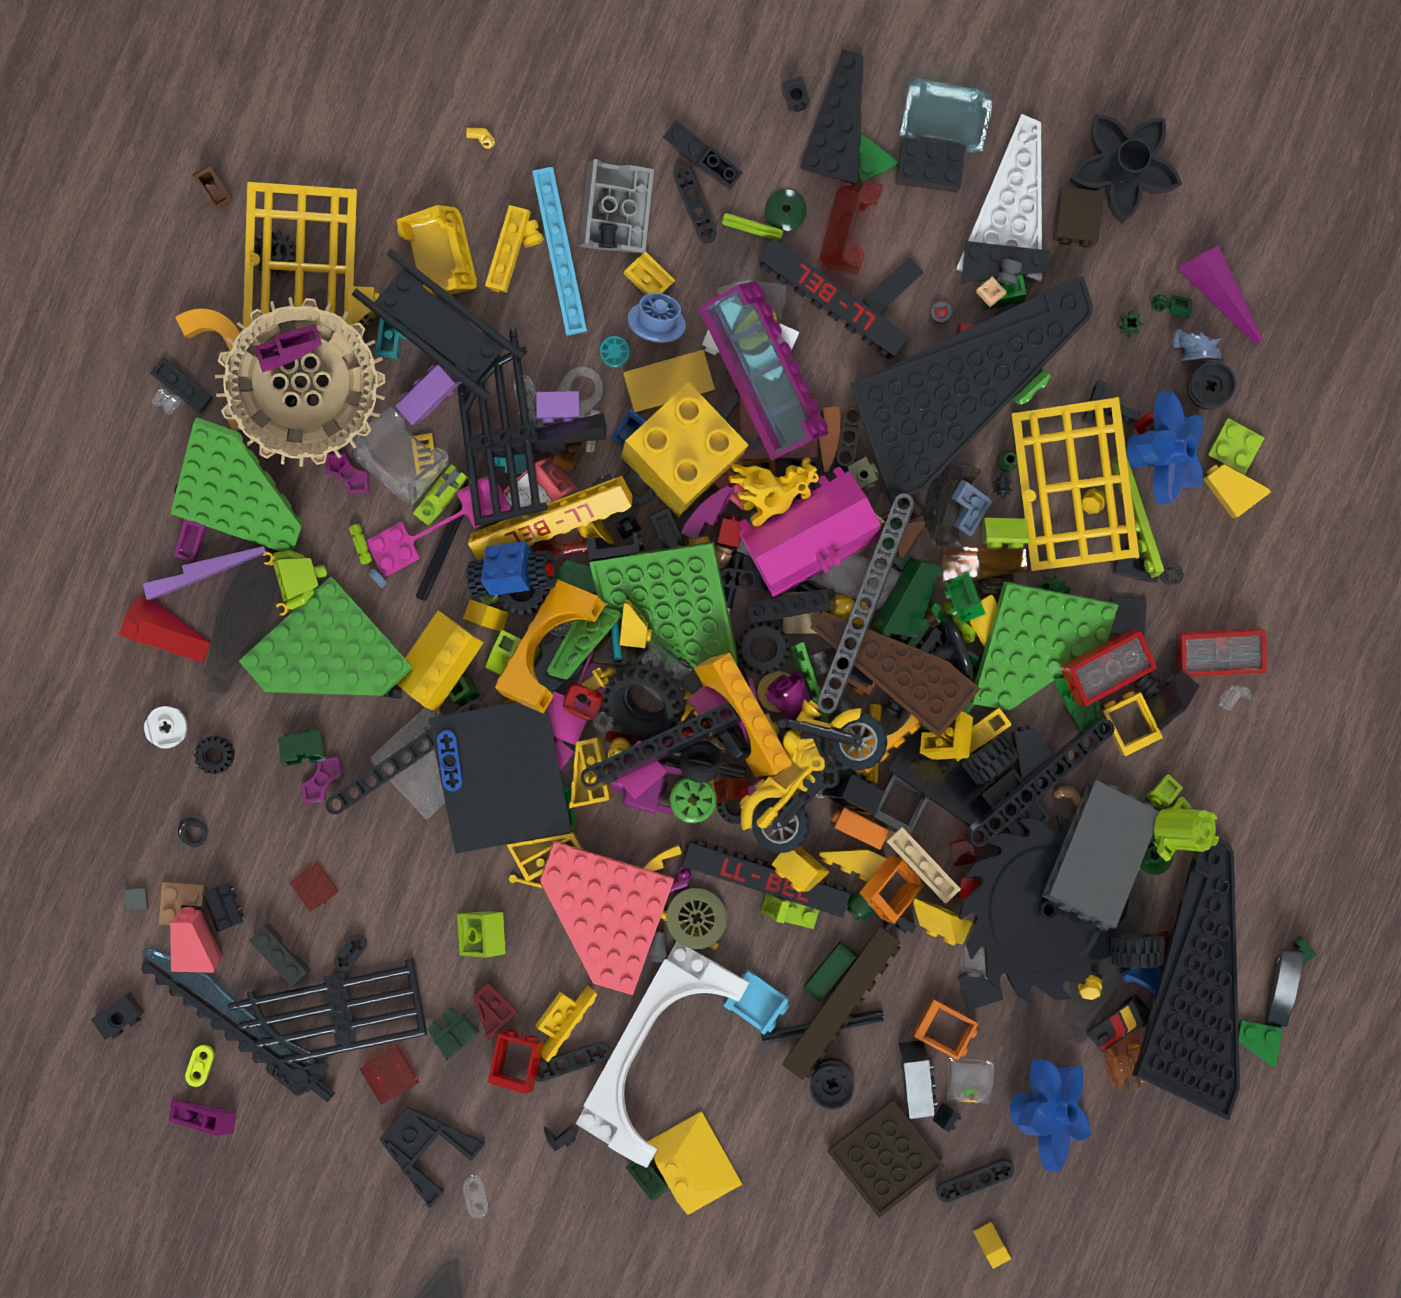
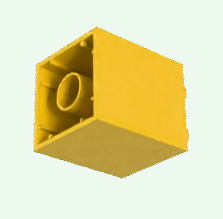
M688 382L625 441L621 458L640 475V478L656 492V495L679 518L716 481L732 468V464H736L740 460L748 444Z

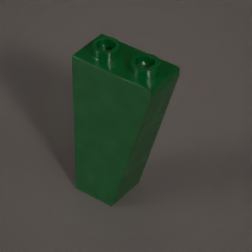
M912 557L909 559L874 621L873 627L879 629L880 634L892 637V634H897L898 638L909 640L910 637L918 639L939 565Z

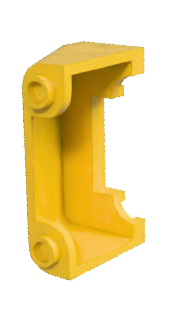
M436 205L396 219L399 236L411 242L417 269L450 295L466 292L477 287L476 274L463 218L457 208ZM425 285L422 286V287H424L426 290H428L431 294H433L436 298H440L437 294H435V293H434L432 290H430L428 287H426Z

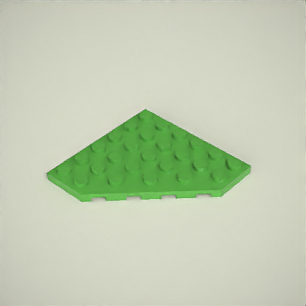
M196 417L170 514L189 521H195L207 527L277 551H294L303 520L299 515H295L291 509L292 505L283 493L280 494L276 489L274 480L267 471L264 472L260 467V461L250 448L247 449L242 442L243 438L239 432Z
M714 541L590 561L596 594L605 604V607L607 606L610 609L619 611L622 615L621 618H623L625 600H630L648 621V629L652 630V640H657L663 644L668 651L689 662L693 668L710 657L727 653L731 654L736 664L738 663Z
M332 576L314 591V595L304 605L290 613L239 661L267 693L384 696L414 668Z
M1004 582L975 680V684L981 689L970 702L975 705L1004 710L1013 709L1051 683L1053 679L1063 675L1060 666L1108 642L1118 604Z

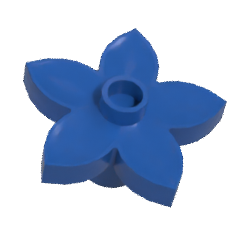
M1173 391L1158 392L1155 400V430L1147 431L1144 434L1132 435L1127 445V456L1132 467H1154L1153 492L1156 504H1171L1177 499L1182 488L1203 487V473L1199 458L1197 457V447L1203 434L1204 418L1199 415L1184 416L1178 397Z
M1032 1060L1030 1069L1032 1093H1016L1013 1096L1010 1104V1116L1012 1122L1023 1133L1039 1136V1155L1045 1171L1060 1172L1068 1157L1070 1141H1082L1091 1135L1087 1116L1077 1104L1083 1090V1067L1066 1066L1057 1069L1053 1063L1047 1060Z

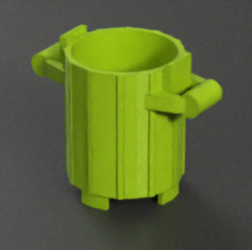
M1179 797L1173 807L1169 806L1161 810L1156 816L1154 826L1156 842L1154 841V844L1158 848V854L1165 861H1169L1176 850L1204 852L1209 850L1211 846H1216L1219 840V836H1215V820H1217V816L1213 812L1191 809V805L1184 797Z

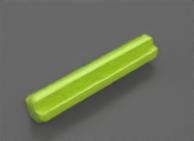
M725 213L723 216V225L768 239L774 238L777 241H780L783 231L781 229Z

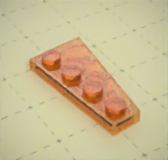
M944 546L941 549L943 585H946L944 580L951 584V579L964 574L966 571L969 572L972 580L1026 571L1027 567L1026 549Z

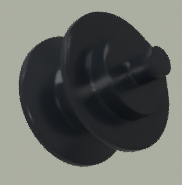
M1000 474V478H996V481L992 482L997 488L992 492L1001 495V499H1006L1005 495H1010L1009 492L1014 491L1009 488V484L1013 480L1004 478V474Z

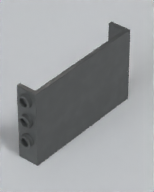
M1097 780L1087 782L1042 897L1059 904L1061 910L1077 913V917L1084 921L1091 920L1095 922V926L1100 929L1116 928L1153 835L1156 816L1159 814V811L1155 810V806L1152 804L1137 801V797L1134 795L1119 792V788L1116 786L1105 785Z

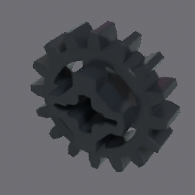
M272 230V240L276 241L271 243V250L276 251L277 255H271V261L296 262V259L292 256V254H296V249L291 248L295 245L294 242L288 241L290 237L287 234L282 237V232L279 230L276 235ZM261 232V239L254 238L257 241V244H254V253L258 254L259 257L261 248L263 249V232ZM285 246H286V249H287L286 258L284 257V252H283V251L285 250ZM260 257V265L257 268L260 272L262 271V257ZM271 270L275 277L278 276V271L286 274L285 270Z

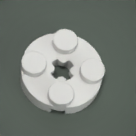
M170 706L154 709L144 724V732L147 739L160 748L175 747L187 736L188 723L186 717L179 709ZM164 721H167L168 724H171L169 733H166L165 730H161V726L164 725Z

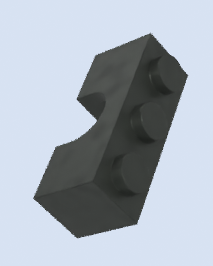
M268 923L249 941L292 987L311 969L297 954H292L282 943L283 938Z

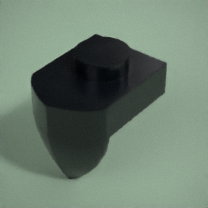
M573 1124L557 1137L546 1126L544 1127L546 1140L554 1151H557L564 1145L568 1147L576 1140L575 1136L578 1130Z

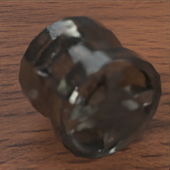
M1171 564L1163 567L1164 571L1160 574V579L1165 585H1177L1183 580L1184 573L1180 566Z

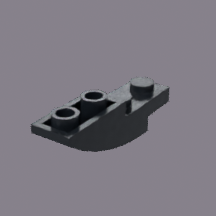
M676 120L662 137L688 161L729 189L733 187L743 173L713 147L706 145Z

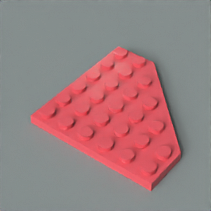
M553 841L540 878V882L593 984L633 995L674 878Z

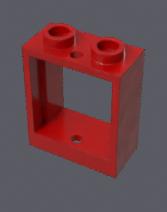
M507 1029L506 1032L499 1033L497 1036L487 1083L523 1094L533 1092L544 1042L538 1041L536 1036L525 1035L524 1037L518 1035V1031ZM509 1041L533 1047L526 1080L502 1074Z

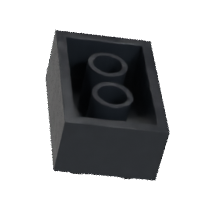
M903 137L896 184L958 193L961 187L966 146Z

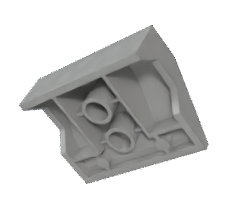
M593 159L587 163L579 247L645 253L654 169L632 165L618 166L606 164L598 159ZM599 226H618L615 236L617 248L598 247V244L601 243V230Z

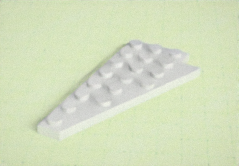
M1021 114L968 241L1042 250L1040 121ZM964 251L956 268L960 272H962ZM1042 273L1025 275V277L1040 282Z

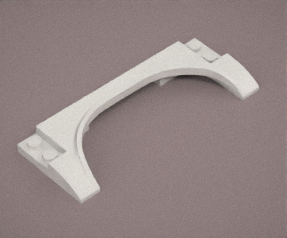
M676 942L668 958L664 959L593 1087L576 1124L607 1143L611 1149L647 1168L658 1149L646 1142L636 1132L626 1111L624 1089L626 1076L632 1061L657 1017L673 1002L697 993H713L740 1001L749 982L696 950Z

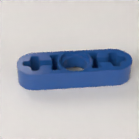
M445 729L437 737L442 781L445 789L457 791L463 783L457 736L452 730ZM445 734H448L450 738L452 737L453 740L449 742L450 749L454 747L455 751L447 750L442 752V749L446 750V742L441 741ZM446 755H453L455 757L456 763L453 766H447L444 763ZM457 768L458 772L454 771L453 775L454 779H458L459 782L452 786L451 783H447L451 777L450 772L445 773V770L451 771Z

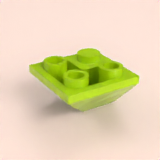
M501 630L485 668L502 675L522 638ZM537 647V649H536L535 656H534V662H535V660H536V658H537V656H538V654H539V652H540V650H541L540 647Z

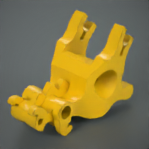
M809 457L803 459L801 467L795 465L787 467L786 475L784 477L780 476V478L764 468L757 466L743 467L739 464H732L733 471L740 474L730 475L729 481L742 484L744 489L750 490V492H739L738 494L739 499H743V508L751 510L755 505L758 510L751 517V522L754 526L762 525L774 514L785 513L797 494L801 493L802 499L810 497L811 492L808 485L811 482L816 483L819 477L816 473V467L809 463L811 462Z

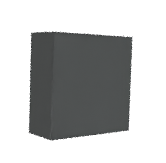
M147 887L124 890L126 911L148 909Z

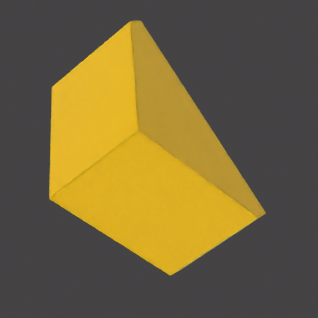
M470 599L463 619L501 632L505 628L509 612Z
M992 1222L973 1231L993 1269L1011 1260Z

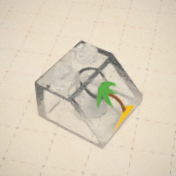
M950 1058L946 1100L988 1104L993 1088L994 1064L991 1061L959 1059L958 1061L955 1058Z

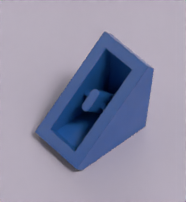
M630 409L612 435V438L624 447L625 441L646 421Z

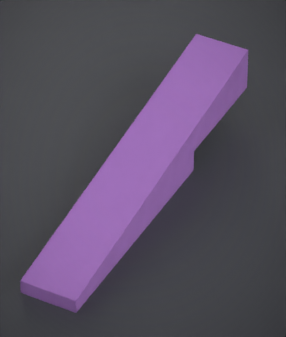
M262 546L182 565L184 574L143 583L146 599L154 600L259 557L265 552H269L268 547Z

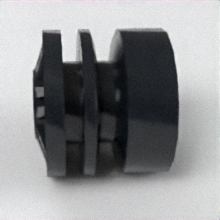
M1209 362L1203 364L1191 374L1187 382L1186 391L1190 401L1195 406L1205 410L1219 408L1232 397L1236 389V379L1228 366L1220 362ZM1207 383L1214 385L1212 391L1205 389Z
M827 1058L817 1063L810 1079L812 1098L825 1109H839L848 1104L854 1092V1076L849 1065L837 1058ZM832 1077L836 1078V1082H833L832 1085L829 1084V1080Z

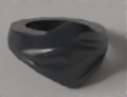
M187 817L180 822L178 836L187 846L197 847L202 845L207 839V830L204 823L199 819ZM191 825L198 827L202 831V838L197 842L188 841L185 837V829Z

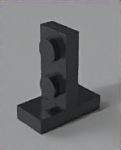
M1100 380L1095 382L1089 402L1104 400L1102 396L1107 384L1106 382ZM1120 405L1122 422L1131 424L1139 420L1141 412ZM1112 407L1104 408V416L1112 417ZM1095 410L1085 411L1082 422L1089 425L1092 424L1095 419Z

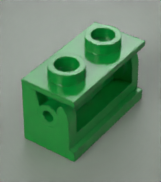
M968 571L951 579L950 585L947 580H944L947 589H944L948 601L952 600L953 605L950 606L954 617L960 618L962 624L986 614Z

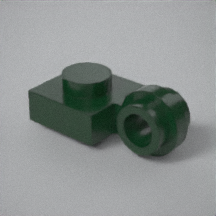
M1158 294L1152 298L1151 307L1157 312H1162L1169 308L1170 314L1189 318L1192 313V299L1171 295V298L1168 299L1164 295Z

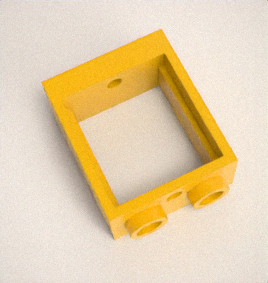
M1130 691L1122 695V700L1118 702L1115 700L1109 701L1101 709L1103 719H1108L1113 723L1109 715L1110 712L1136 701L1150 730L1149 733L1124 745L1114 725L1115 730L1112 737L1122 756H1127L1163 738L1141 692L1134 693V691Z

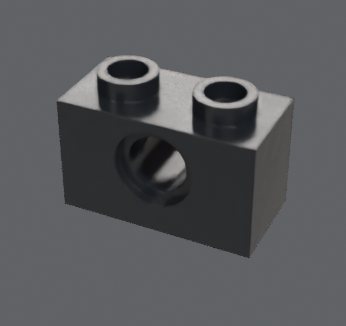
M1125 546L1124 549L1121 548V551L1130 550V548ZM1139 552V559L1142 561V567L1139 570L1133 565L1136 558L1115 560L1112 574L1150 583H1157L1158 576L1151 578L1150 573L1146 571L1143 553Z
M129 992L93 1017L91 1021L105 1040L109 1037L115 1039L124 1032L123 1027L128 1024L132 1027L141 1020L139 1016L145 1012L131 992ZM115 1013H120L123 1016L122 1023L116 1021Z

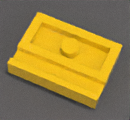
M646 251L623 273L645 295L650 293L663 294L675 282V279Z

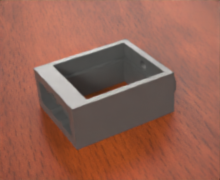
M891 774L883 789L885 793L878 810L869 819L893 832L903 827L911 835L928 798L894 774ZM894 782L921 796L907 825L881 812Z

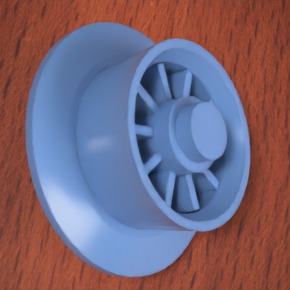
M647 294L628 313L627 320L632 331L651 343L675 341L684 334L686 328L685 320L680 314L681 307L679 303L666 294Z

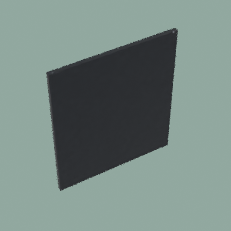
M513 702L429 718L455 854L572 832L548 707L543 714L521 703ZM445 729L452 730L457 736L463 783L457 791H448L443 786L437 737ZM445 734L444 738L441 739V741L446 742V750L442 749V752L447 750L455 751L454 747L451 749L449 747V742L453 739L448 737V734ZM446 755L444 763L447 766H453L456 763V759L453 755ZM457 768L451 771L445 770V773L450 772L451 777L447 783H451L452 786L459 782L458 779H454L453 775L454 771L458 772Z

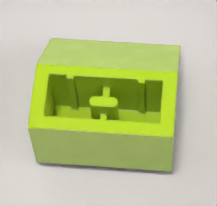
M982 519L981 544H987V548H999L1003 544L1008 545L1009 549L1023 548L1024 544L1029 543L1027 519Z

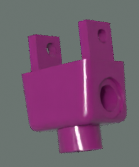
M658 761L667 773L684 776L680 767L666 765L665 761ZM664 775L635 800L618 780L612 782L611 790L624 793L622 802L625 806L652 814L658 811L674 815L670 806L657 803L659 797L667 791L668 782L665 780Z

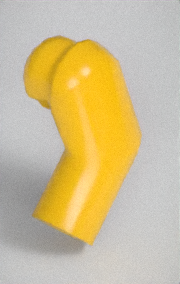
M467 128L466 130L467 138H477L485 149L493 147L495 143L494 137L486 128Z

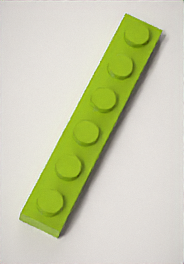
M1118 455L1112 463L1113 471L1117 475L1120 474ZM1127 458L1136 533L1139 539L1138 548L1141 553L1143 552L1145 569L1153 578L1159 576L1164 571ZM1119 483V490L1123 494L1121 483Z

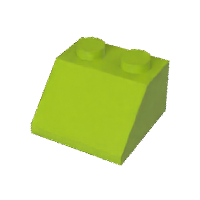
M487 911L457 914L460 956L487 958L506 954L503 912Z

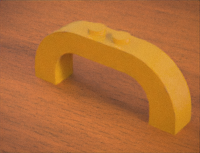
M193 309L175 317L184 336L190 339L205 331H215L221 334L230 351L233 345L226 338L229 337L235 341L241 333V330L233 321L223 314L210 309ZM227 419L232 430L239 425L235 419Z

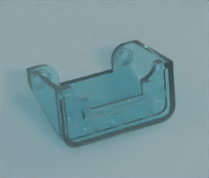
M910 78L900 136L912 139L925 136L961 143V145L966 146L965 150L968 152L976 153L977 150L983 151L993 106L992 93L930 80Z

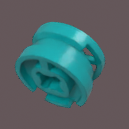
M618 336L605 339L600 347V355L603 362L610 367L617 368L623 366L630 356L627 342Z

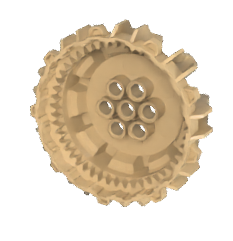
M292 297L288 298L290 306L275 309L274 302L271 301L272 312L265 314L259 309L254 310L250 313L251 324L247 328L240 322L237 323L243 331L236 340L233 341L229 337L226 338L233 347L231 351L221 352L218 358V362L225 367V374L215 375V378H223L224 393H216V397H227L228 401L221 410L225 419H235L239 425L233 429L234 431L241 429L250 438L245 446L248 447L252 442H257L260 445L259 455L267 459L273 454L278 453L282 455L281 464H284L285 457L299 458V466L303 467L304 457H311L316 465L325 463L327 453L334 451L337 457L340 458L341 455L337 451L338 449L344 447L349 442L353 448L357 447L352 440L356 434L361 436L369 434L371 431L367 422L369 415L379 418L380 414L372 411L376 398L385 399L384 396L376 394V388L385 383V374L376 371L374 364L383 359L382 357L373 359L368 346L374 344L375 341L372 340L364 343L362 336L365 328L360 323L348 325L344 322L349 312L345 311L341 318L329 312L331 303H328L323 311L318 309L315 299L306 298L301 307H294ZM316 324L322 341L319 347L294 360L295 366L291 370L280 366L262 373L254 346L274 341V335ZM309 356L314 357L317 361L313 369H308L304 365V360ZM301 375L307 379L305 387L298 388L295 385L294 381L297 376ZM319 375H326L329 382L325 387L317 385L316 378ZM280 376L285 379L286 383L282 389H277L273 386L275 377ZM316 394L319 397L318 404L315 406L309 405L307 403V396ZM288 395L296 396L298 402L294 407L286 405L285 398Z

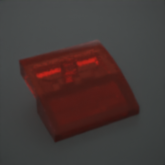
M398 1046L360 1068L380 1105L419 1083Z

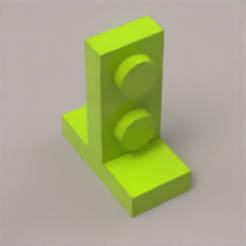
M766 894L760 913L779 923L784 924V922L814 929L819 910Z

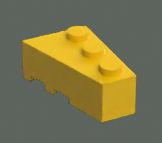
M601 736L576 742L574 776L569 808L614 798L611 783L591 791L584 787L580 778L584 769L606 759ZM606 768L605 773L609 774V770ZM587 776L586 782L589 784L594 783L597 776Z
M574 831L568 834L564 833L507 844L527 882L542 874L553 841L584 850Z

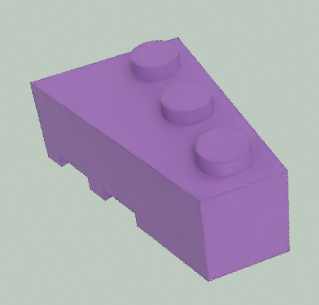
M433 364L427 370L429 374L425 378H419L413 384L414 388L410 392L406 391L399 397L400 402L395 407L411 425L420 423L439 406L438 404L447 395L450 397L454 393L452 391L454 388L462 383L440 364Z

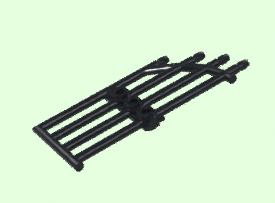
M514 328L510 329V342L519 348L517 331ZM525 346L519 348L525 355L527 354ZM510 352L503 356L499 354L476 382L485 389L484 382L493 373L495 374L501 429L490 430L487 401L473 390H470L466 397L464 386H458L457 389L475 526L548 510L546 502L540 503L532 443L538 442V429L536 428V421L529 422L522 363ZM512 360L521 424L510 426L502 370V365ZM478 395L482 433L471 435L468 411ZM524 445L532 502V505L525 507L520 506L513 453L514 447ZM505 450L512 510L501 512L494 452ZM483 454L486 457L493 514L482 516L474 458Z
M413 958L405 960L406 966L346 979L344 973L323 977L324 983L264 996L256 997L255 991L247 992L248 999L228 1004L229 1010L251 1007L256 1016V1019L238 1023L239 1030L261 1026L271 1036L265 1038V1040L255 1041V1048L280 1044L297 1053L284 1057L285 1064L427 1035ZM408 974L410 987L349 999L347 991L349 986ZM325 991L328 1004L266 1017L260 1007L262 1004ZM412 995L414 1008L356 1020L352 1018V1007ZM330 1012L332 1025L281 1035L271 1025ZM416 1016L417 1029L359 1041L356 1039L355 1028ZM333 1033L335 1046L310 1051L293 1041Z

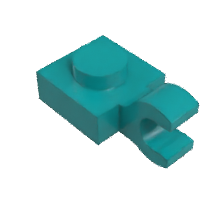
M525 454L514 455L516 474L522 475L526 472L527 467ZM494 457L495 467H505V473L508 474L506 458Z

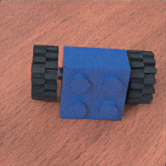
M525 541L487 546L484 559L470 561L467 565L468 569H466L468 575H466V579H468L467 586L470 587L469 592L472 593L471 595L474 598H484L499 594L530 591V585L536 591L552 589L556 586L555 583H557V566H555V559L553 560L554 556L548 550L532 553Z

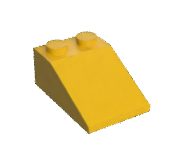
M918 899L914 900L913 903L919 925L926 928L925 933L934 937L941 935L944 937V942L953 946L956 943H964L972 925V920L967 918L960 920L959 914L942 906Z

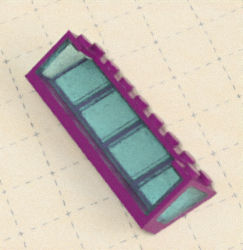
M757 281L739 284L701 305L698 309L772 461L828 435L829 432L826 421L818 411V404L812 399L809 392V385L801 376L800 366L794 361L791 355V348L781 334L782 329L772 315L773 310L763 296V289L757 284Z

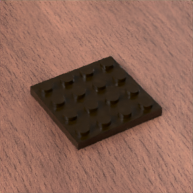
M893 1099L827 1150L879 1218L945 1167Z

